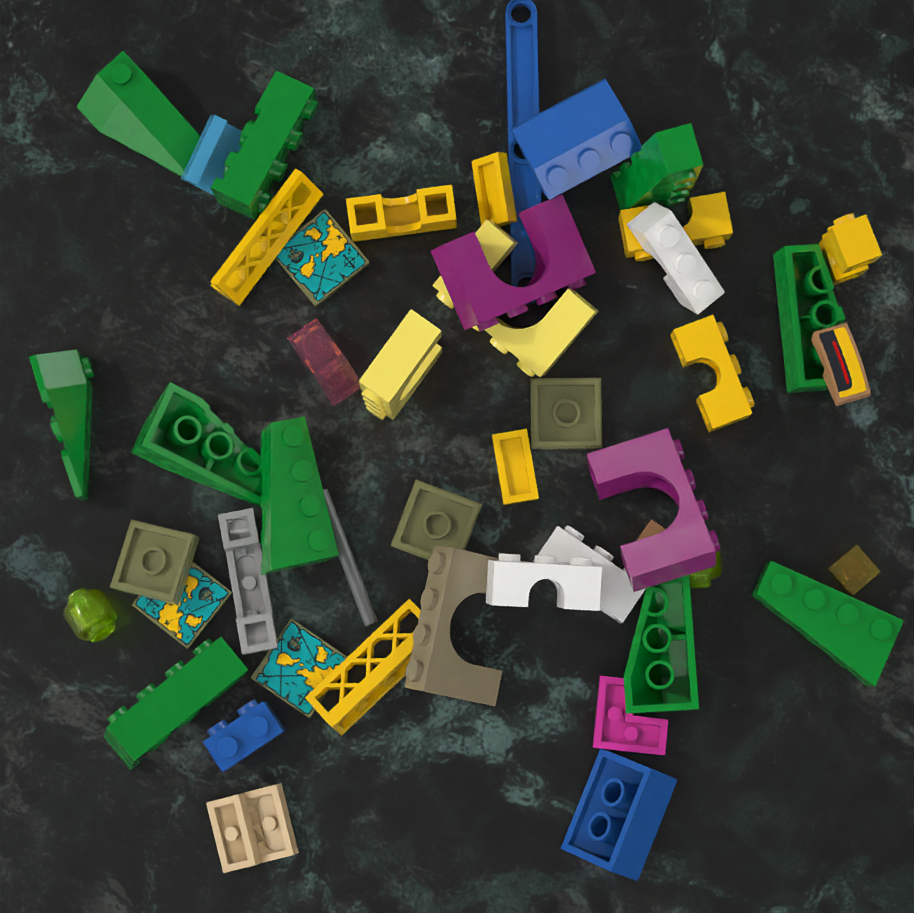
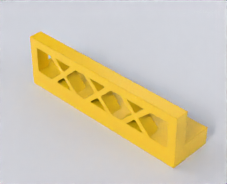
M297 169L293 171L210 281L212 283L211 286L218 293L239 306L323 195L301 171Z
M410 599L305 697L323 719L341 736L405 676L406 667L412 654L414 631L412 633H400V622L411 611L419 619L421 611ZM393 640L392 652L386 658H374V646L379 641ZM354 665H366V677L360 683H347L348 671ZM328 690H340L339 703L328 712L318 699Z

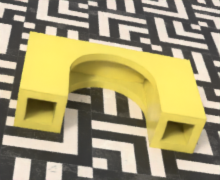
M486 220L475 233L493 273L518 244L515 239L492 220ZM440 276L432 286L439 291L436 295L438 299L453 309V302ZM570 288L567 289L546 316L537 324L526 328L514 327L497 317L499 324L487 328L485 331L492 336L490 343L503 354H507L510 351L519 359L516 364L530 377H533L535 374L542 377L546 375L598 313V310L575 290ZM477 325L472 327L479 332Z
M412 309L359 380L362 391L361 395L365 401L366 409L381 420L385 416L392 420L395 419L442 354V347L437 344L441 338V330Z

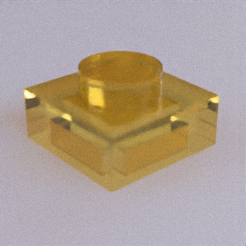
M858 545L853 546L828 568L850 595L857 593L880 573V570Z

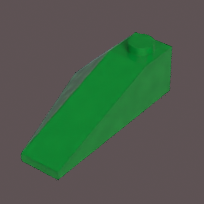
M124 51L95 76L77 105L80 112L101 134L124 144L134 152L150 158L179 176H182L200 138V135Z
M77 349L30 356L29 359L43 403L46 402L48 408L53 409L55 414L51 416L50 424L58 442L64 443L65 449L61 450V456L75 497L81 501L88 499L92 385L90 378L95 377L90 358H83V355Z
M170 382L146 419L131 453L165 470L261 507V456L253 448L246 446L233 433L234 429L227 422L223 423L209 409L210 406L202 398Z
M689 575L646 588L624 673L626 714L699 709Z

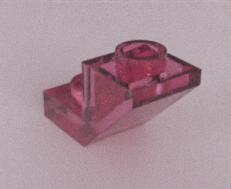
M314 319L287 338L303 365L313 374L333 406L360 389L359 379L348 360L317 319Z

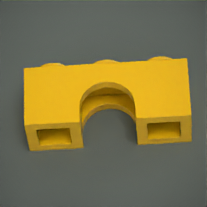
M452 185L417 189L415 194L402 198H383L381 194L346 199L350 233L353 242L457 228Z
M725 192L690 198L687 204L689 222L682 228L694 246L704 244L705 249L724 246L725 240H729L733 234ZM650 205L620 211L618 219L626 258L635 257V261H645L654 258L644 251L627 226L631 220Z
M854 213L842 216L834 220V225L827 229L828 232L822 235L819 246L833 285L863 275L869 269L868 264L876 262L882 256L867 215L855 218Z
M710 315L674 329L670 336L682 366L686 367L694 363H704L714 370L717 377L715 389L700 395L696 399L708 432L741 421L753 414L751 408L754 407V400L748 387L742 388L737 376L741 374V368L734 354L729 355L724 343L728 341V335L721 321L716 323L714 315Z

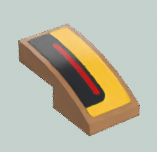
M847 323L813 332L811 340L824 366L823 378L835 405L839 406L870 397L871 392L865 369Z

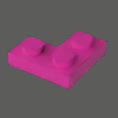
M600 676L593 748L665 755L668 719L633 716V713L626 714L624 678Z

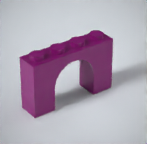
M563 194L519 213L533 246L536 259L533 276L525 287L510 286L493 273L475 231L431 250V254L464 330L476 325L479 332L499 324L497 316L507 313L509 318L517 316L529 310L526 303L535 299L538 305L546 303L558 297L555 292L562 287H565L566 291L570 288L575 290L586 285L585 277L596 273Z
M668 428L587 454L589 472L600 500L632 489L649 487L668 494L679 508L674 522L661 533L620 546L622 562L633 592L716 566V552L720 551L715 531L708 532L704 522L708 520L704 502L702 499L696 501L692 490L696 489L693 474L690 469L684 470L681 460L685 459L679 439L672 440Z

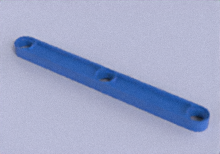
M511 0L506 7L505 14L508 165L517 222L510 223V236L518 242L510 252L511 286L517 287L518 283L523 279L532 278L536 264L535 252L519 213L541 203V189L526 159H520L514 153V147L518 143L511 131V128L539 114L537 10L532 0ZM518 6H524L531 12V17L524 23H518L511 16L512 10ZM536 299L529 303H526V305L534 304L536 302Z

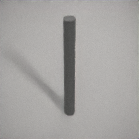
M325 489L323 492L339 560L364 625L374 624L378 622L329 491Z

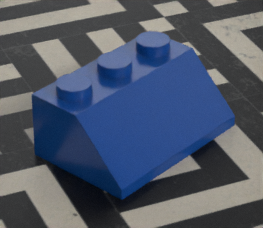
M606 79L593 84L511 128L540 189L549 200L629 158L634 153L639 152L642 146L629 117Z
M600 748L561 849L610 872L638 881L678 779Z

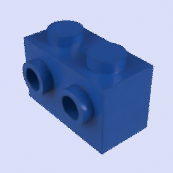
M254 699L237 710L240 717L230 724L224 719L207 730L210 737L204 740L203 743L222 772L229 770L286 731L267 701L258 704Z

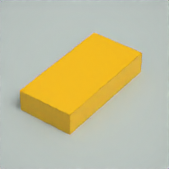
M496 152L471 161L481 226L486 220H492L499 227L517 222L507 153Z
M527 429L492 434L503 505L538 500L539 496Z

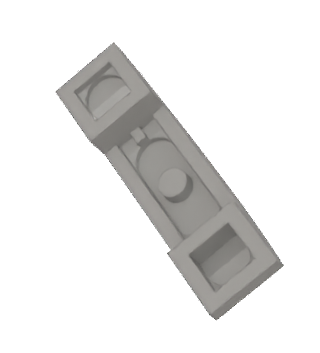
M249 508L218 514L236 609V623L242 655L277 649V635L267 575L260 576L262 546L254 509Z

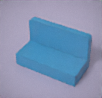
M211 115L181 179L214 195L210 187L216 177L224 179L223 174L226 167L224 162L231 151L239 152L241 148L239 141L242 131L227 124L226 120L216 115Z

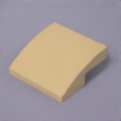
M282 783L206 802L223 873L299 853Z

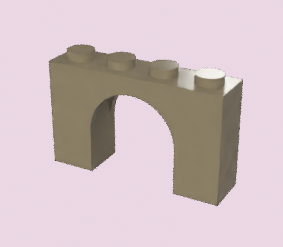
M434 545L433 554L428 561L429 573L426 587L421 595V611L418 625L413 633L414 644L412 654L406 667L405 688L491 706L496 705L502 671L473 665L461 659L451 643L450 622L455 609L462 600L475 593L486 595L488 560H498V558L454 547Z

